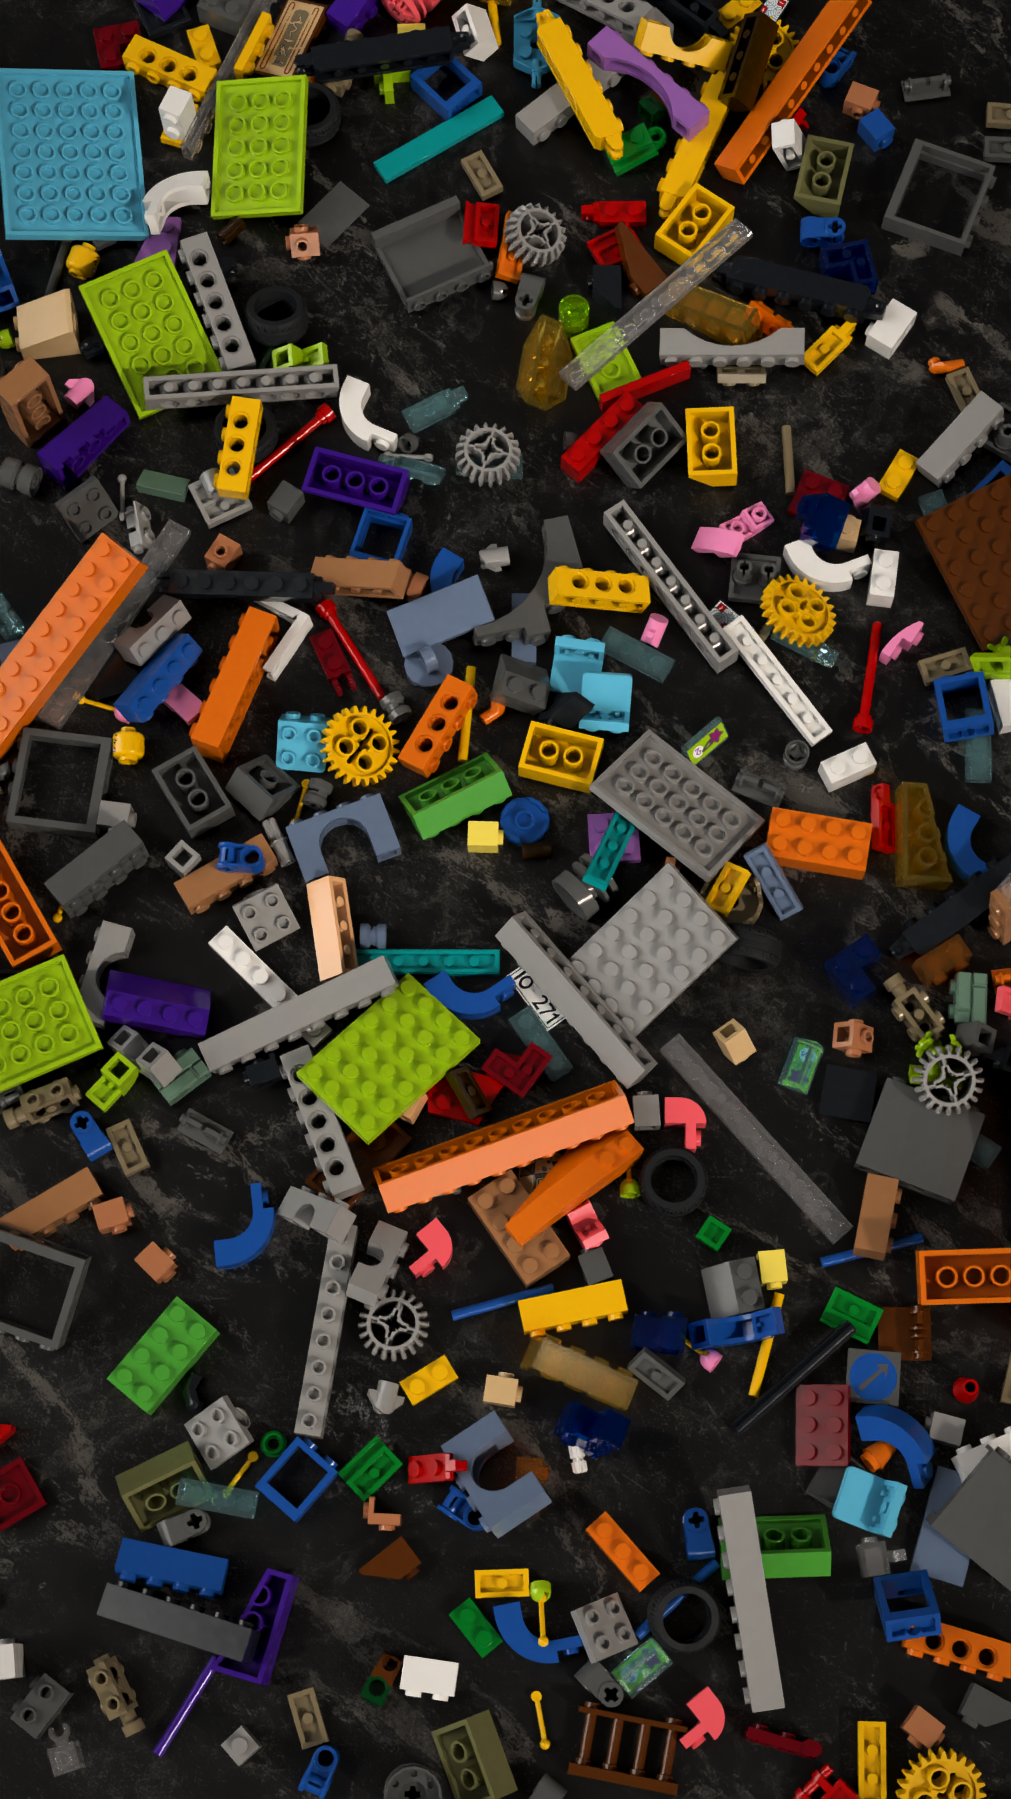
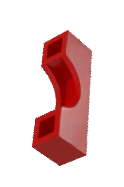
M626 391L561 456V470L579 484L595 467L601 456L599 451L644 405Z

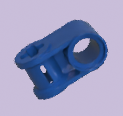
M841 47L819 77V84L824 88L835 87L844 73L851 67L857 52L854 50L850 52Z
M807 216L802 218L800 221V245L806 248H837L841 246L845 238V222L838 217Z
M220 842L218 844L220 855L219 862L215 865L216 870L228 873L241 872L258 874L264 870L266 859L259 847L233 842ZM250 856H259L257 862L253 864L247 863Z
M78 1111L72 1115L70 1119L71 1129L80 1141L79 1144L91 1163L114 1149L102 1129H99L88 1112ZM82 1119L84 1122H87V1128L84 1130L79 1127L78 1123Z
M451 1485L449 1487L450 1492L442 1505L438 1504L436 1508L472 1531L483 1530L484 1528L481 1523L479 1525H471L469 1523V1516L474 1512L466 1500L469 1496Z
M701 1508L688 1509L682 1517L688 1562L715 1558V1546L707 1513ZM693 1512L696 1513V1516H701L702 1522L698 1523L697 1528H695L694 1524H689V1518L693 1517Z
M323 1744L315 1751L298 1787L299 1791L306 1790L319 1796V1799L325 1798L340 1759L337 1747L332 1744ZM322 1750L332 1752L334 1760L331 1765H324L320 1761L319 1756Z

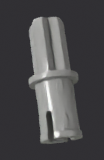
M271 817L263 821L262 825L271 842L269 846L273 848L280 866L286 867L294 863L296 860L288 846V838L283 836L276 819Z

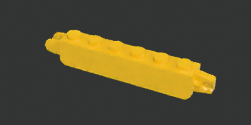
M549 9L537 13V46L593 148L597 150L605 149L611 159L619 160L623 157V123L619 117H615L611 101L608 98L605 99L600 81L595 80L592 75L593 71L590 63L584 61L580 45L574 43L569 25H564L561 17L555 18Z
M727 66L725 71L719 70L716 75L712 74L709 81H705L701 88L700 95L702 97L698 102H703L710 111L708 125L690 142L684 137L683 139H678L674 150L676 155L674 159H669L666 166V172L668 173L665 178L661 177L657 187V191L660 192L659 217L663 220H667L693 185L698 183L729 114L730 108L718 100Z

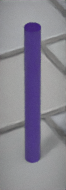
M211 1656L155 1746L153 1752L158 1756H163L215 1671L210 1668L214 1661L217 1660V1656Z

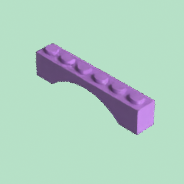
M606 25L587 43V57L601 69L628 74L650 86L664 102L671 119L672 128L688 142L708 125L710 111L703 102H698L694 99L686 88H681L675 83L668 73H663L657 68L651 59H647L639 53L636 46L627 43L618 31H613Z

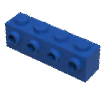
M175 634L158 650L113 705L128 722L144 723L154 715L153 711L157 706L167 700L169 697L168 693L172 688L182 682L184 679L183 675L187 670L197 664L198 657L202 654L203 650L189 634Z
M122 1538L115 1565L116 1576L120 1577L119 1579L123 1582L135 1583L136 1580L146 1582L147 1586L161 1589L162 1586L171 1587L174 1592L180 1594H188L189 1591L199 1593L200 1597L214 1600L215 1597L222 1598L229 1570V1560L225 1558L128 1538Z

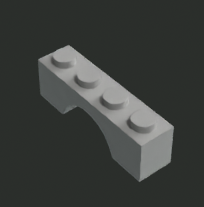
M104 920L101 927H97L95 931L94 941L96 943L93 951H89L86 959L88 968L86 974L81 975L78 983V988L93 1024L101 1029H105L107 1021L100 1020L105 998L100 990L102 973L112 962L129 957L136 935L130 927Z

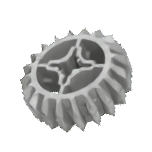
M530 202L526 206H519L517 210L510 214L503 234L507 236L504 242L510 244L508 251L515 252L514 259L520 257L522 258V264L529 261L530 267L537 264L540 268L545 264H551L555 259L559 258L566 246L564 243L567 237L563 235L566 228L560 226L562 219L557 220L555 218L556 212L551 214L548 212V206L542 209L540 203L533 206Z
M486 422L483 428L476 424L474 431L467 429L466 436L461 435L459 438L460 443L456 445L457 453L455 454V460L458 461L457 467L459 470H462L463 477L470 476L469 481L471 483L479 480L480 487L484 482H488L490 488L494 481L501 485L502 478L509 481L510 474H515L517 471L516 466L520 465L519 456H521V450L518 448L519 442L518 440H513V433L506 434L505 426L498 430L496 423L490 428ZM495 443L500 445L503 449L498 448L495 445ZM489 449H491V453L489 454V456L487 457V460L485 461V457H486L487 454L489 453ZM470 458H473L474 461L479 462L481 464V467L476 465Z
M949 1044L945 1046V1053L942 1052L940 1046H936L935 1051L937 1055L934 1056L928 1050L926 1051V1055L929 1057L928 1061L921 1057L918 1061L924 1065L923 1069L914 1067V1071L921 1073L920 1077L912 1078L913 1082L921 1083V1086L914 1088V1092L923 1091L924 1093L919 1096L918 1100L922 1102L928 1098L929 1101L925 1107L930 1109L936 1104L935 1113L940 1114L942 1107H945L946 1115H951V1107H954L955 1112L960 1114L961 1108L959 1105L962 1104L968 1110L971 1108L967 1102L968 1099L973 1102L978 1101L977 1097L972 1094L974 1091L982 1093L983 1089L975 1086L976 1083H983L984 1078L976 1077L975 1074H979L983 1070L981 1067L973 1069L972 1066L978 1062L977 1058L968 1061L967 1059L970 1057L971 1052L965 1051L961 1056L960 1046H956L954 1053H952V1048ZM946 1058L957 1059L965 1066L966 1070L951 1071ZM938 1062L939 1075L927 1082L931 1067ZM946 1072L949 1073V1076L956 1077L951 1081V1088L947 1087L945 1083H939L946 1078ZM969 1078L966 1091L958 1098V1084ZM944 1088L947 1095H949L950 1101L936 1099L930 1090Z
M391 1289V1297L387 1298L385 1296L384 1300L377 1302L375 1308L364 1304V1308L369 1313L359 1314L360 1318L366 1320V1322L358 1323L359 1329H366L359 1336L361 1339L369 1338L364 1344L365 1348H370L372 1345L375 1346L372 1349V1355L375 1356L380 1350L382 1351V1360H386L388 1353H391V1360L393 1362L397 1360L396 1353H401L402 1359L405 1360L407 1359L406 1350L409 1349L412 1355L416 1354V1350L413 1347L414 1344L418 1347H423L424 1344L418 1339L419 1336L423 1338L428 1337V1333L421 1330V1328L429 1327V1322L421 1321V1319L428 1316L427 1311L418 1313L423 1307L422 1302L412 1305L416 1297L411 1295L408 1300H405L406 1291L404 1290L401 1291L400 1297H396V1290ZM396 1304L389 1316H376L377 1312L383 1307ZM403 1307L409 1309L414 1315L415 1327L409 1326V1324L402 1321ZM397 1315V1322L401 1327L398 1330L395 1328L396 1331L390 1333V1327L386 1323L392 1322V1319H396ZM372 1323L386 1330L384 1344L374 1337ZM400 1334L412 1335L404 1344L392 1346L396 1336Z

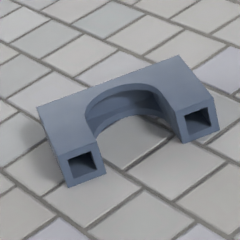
M374 793L366 794L359 801L341 803L336 807L337 809L329 812L326 810L319 811L312 818L306 820L297 819L285 827L305 884L328 875L330 876L321 852V845L326 834L333 828L341 825H352L366 833L378 863L402 854L400 844L380 793L376 795Z
M492 1411L441 1445L444 1453H453V1460H467V1471L456 1472L457 1476L454 1477V1480L462 1492L468 1491L470 1496L466 1500L474 1512L479 1510L482 1517L478 1520L487 1533L492 1531L497 1538H500L552 1503L532 1471L502 1490L488 1491L480 1487L479 1474L484 1463L491 1456L514 1442L502 1420L495 1411Z

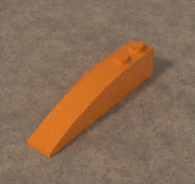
M625 1129L622 1131L613 1130L605 1133L598 1140L589 1139L581 1142L576 1148L568 1149L505 1224L504 1228L522 1247L639 1163L644 1148Z

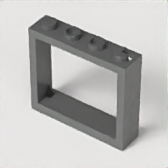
M916 138L884 215L881 229L962 256L964 248L969 249L974 235L970 234L972 228L977 229L982 217L978 215L980 208L985 210L989 196L986 195L988 189L992 190L997 177L993 176L996 166ZM919 160L983 181L960 238L896 216Z
M24 727L22 735H19L17 739L19 754L18 759L15 758L13 761L14 781L9 783L8 796L10 797L9 806H5L3 815L9 828L99 840L100 829L97 825L101 800L106 801L114 758L112 756L113 739ZM32 741L100 749L87 824L18 816Z
M0 1224V1242L75 1267L54 1335L0 1317V1334L7 1332L15 1335V1339L19 1341L39 1343V1347L44 1350H58L65 1344L92 1256Z

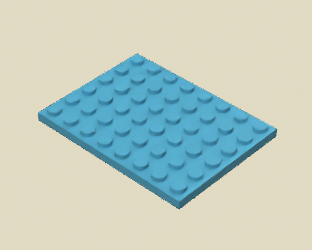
M0 68V177L5 240L145 241L146 238H149V228L144 219L145 207L143 199L145 197L134 71Z

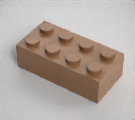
M31 356L19 361L12 371L0 377V406L10 429L28 448L33 446L65 419L49 374Z
M510 1169L467 1199L474 1213L526 1289H528L569 1261L570 1254L551 1226L522 1247L504 1228L505 1224L529 1197V1194Z

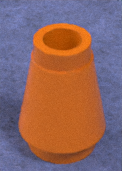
M877 1441L863 1449L860 1459L868 1470L875 1473L877 1470L883 1469L897 1448L887 1442Z

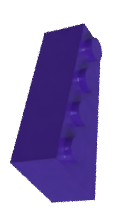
M335 0L326 12L328 26L343 37H345L347 30L350 28L361 31L369 18L372 19L377 14L378 9L382 6L381 0Z
M108 396L98 400L88 411L37 452L44 473L63 489L67 490L131 423L128 413Z
M267 1568L251 1596L247 1608L239 1617L241 1620L253 1623V1630L261 1632L251 1665L219 1655L211 1666V1670L260 1685H269L300 1577Z

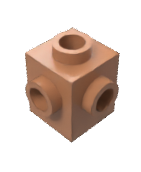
M296 224L294 228H290L289 236H285L286 249L287 251L291 250L292 258L308 260L311 259V256H320L318 226Z
M859 1019L834 1023L832 1048L845 1052L847 1057L859 1058L861 1054L872 1053L874 1028L865 1025L864 1021Z

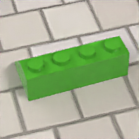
M486 752L398 797L416 831L425 840L437 836L440 831L448 827L457 826L462 820L472 815L475 816L482 813L484 809L494 804L504 802L506 798L512 796V792L502 769Z
M825 1514L755 1517L765 1578L831 1576V1546ZM718 1518V1526H720L722 1522L721 1518ZM719 1542L722 1580L730 1579L729 1569L724 1570L721 1553L726 1552L725 1542Z

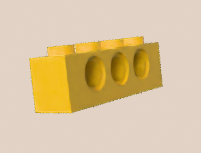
M137 34L134 35L122 55L127 71H134V75L143 76L153 84L159 83L168 89L171 85L190 92L194 102L200 101L207 105L216 89L217 81H219L217 69Z
M232 396L231 404L226 406L225 418L228 419L227 427H223L221 435L224 447L223 450L218 452L217 463L220 465L219 473H215L213 483L219 497L248 500L263 414L262 401L259 399ZM241 421L247 422L244 428L236 427V424ZM237 444L244 446L240 451L232 450L233 446ZM233 467L240 469L237 474H228L229 469Z
M569 566L555 567L548 577L550 605L643 613L651 603L649 576H641L638 573L621 574L612 570L602 572L594 571L591 568L572 569Z

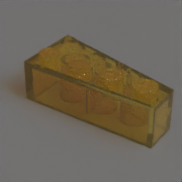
M674 278L661 299L664 313L668 317L676 319L724 345H745L759 341L764 337L757 308L678 278Z
M902 782L895 789V887L945 890L953 883L951 873L949 874L946 864L947 857L945 852H943L940 841L941 834L936 826L935 812L927 783Z
M547 1335L546 1338L531 1339L520 1368L527 1371L529 1369L538 1370L541 1377L555 1382L562 1381L566 1388L579 1393L584 1391L592 1399L618 1410L627 1411L639 1380L632 1378V1372L618 1367V1370L608 1367V1361L596 1356L594 1360L584 1356L586 1351L571 1345L570 1349L561 1345L562 1340L551 1335Z

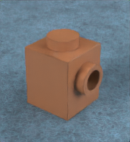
M853 81L845 98L842 113L860 120L873 110L879 108L881 101L877 100L879 90Z
M219 533L204 556L207 569L232 571L243 555L239 543Z
M122 1196L92 1205L98 1229L102 1234L112 1232L113 1235L127 1231L128 1226L133 1225L131 1217H135L132 1204L131 1202L126 1203Z
M154 1241L134 1259L159 1285L162 1282L167 1283L176 1274L175 1269L178 1267L173 1261L176 1256L166 1246L161 1249Z
M915 1705L899 1728L909 1735L907 1740L921 1750L922 1747L926 1749L932 1746L938 1747L945 1737L942 1731L946 1726L922 1707Z

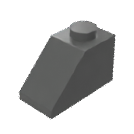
M971 1683L957 1713L963 1716L961 1720L963 1723L974 1729L978 1725L987 1727L1011 1719V1702L976 1683Z

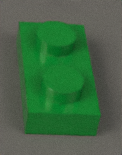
M470 1597L449 1614L482 1659L503 1642L502 1638Z

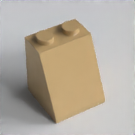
M63 289L16 307L17 316H13L15 331L19 332V337L15 338L17 352L22 353L24 360L29 356L33 359L81 354L77 309L70 289Z

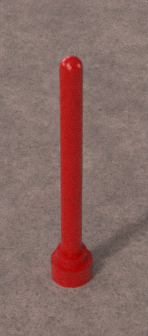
M326 403L319 406L312 420L253 468L251 482L321 424L325 425L326 423L330 424L336 419L333 410Z
M332 599L322 601L316 606L315 610L320 618L329 621L374 695L380 701L386 696V693L336 616L337 606Z
M875 621L872 625L860 713L853 720V731L862 734L871 733L873 729L872 716L869 714L882 631V623L879 621Z

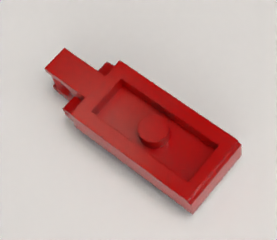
M646 201L593 202L591 205H581V221H593V224H599V227H616L621 221L624 224L629 222L630 227H645Z
M886 783L872 785L870 814L871 823L873 824L871 832L872 849L885 854L895 853V804H892L890 801V785Z
M453 1453L408 1457V1484L453 1481L454 1472L467 1471V1460H453Z

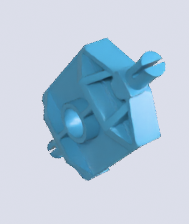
M532 0L531 8L514 15L513 67L531 75V87L536 89V80L537 89L541 88L542 75L551 72L540 49L531 47V44L537 42L538 24L536 22V14L546 10L542 7V0H538V2ZM551 12L555 18L560 17V15Z

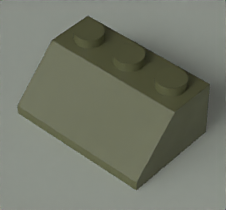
M808 134L794 199L812 214L821 217H838L854 143Z
M189 1441L115 1476L120 1495L141 1533L155 1527L157 1523L167 1518L179 1515L215 1497Z
M489 1709L431 1732L455 1799H499L518 1790Z

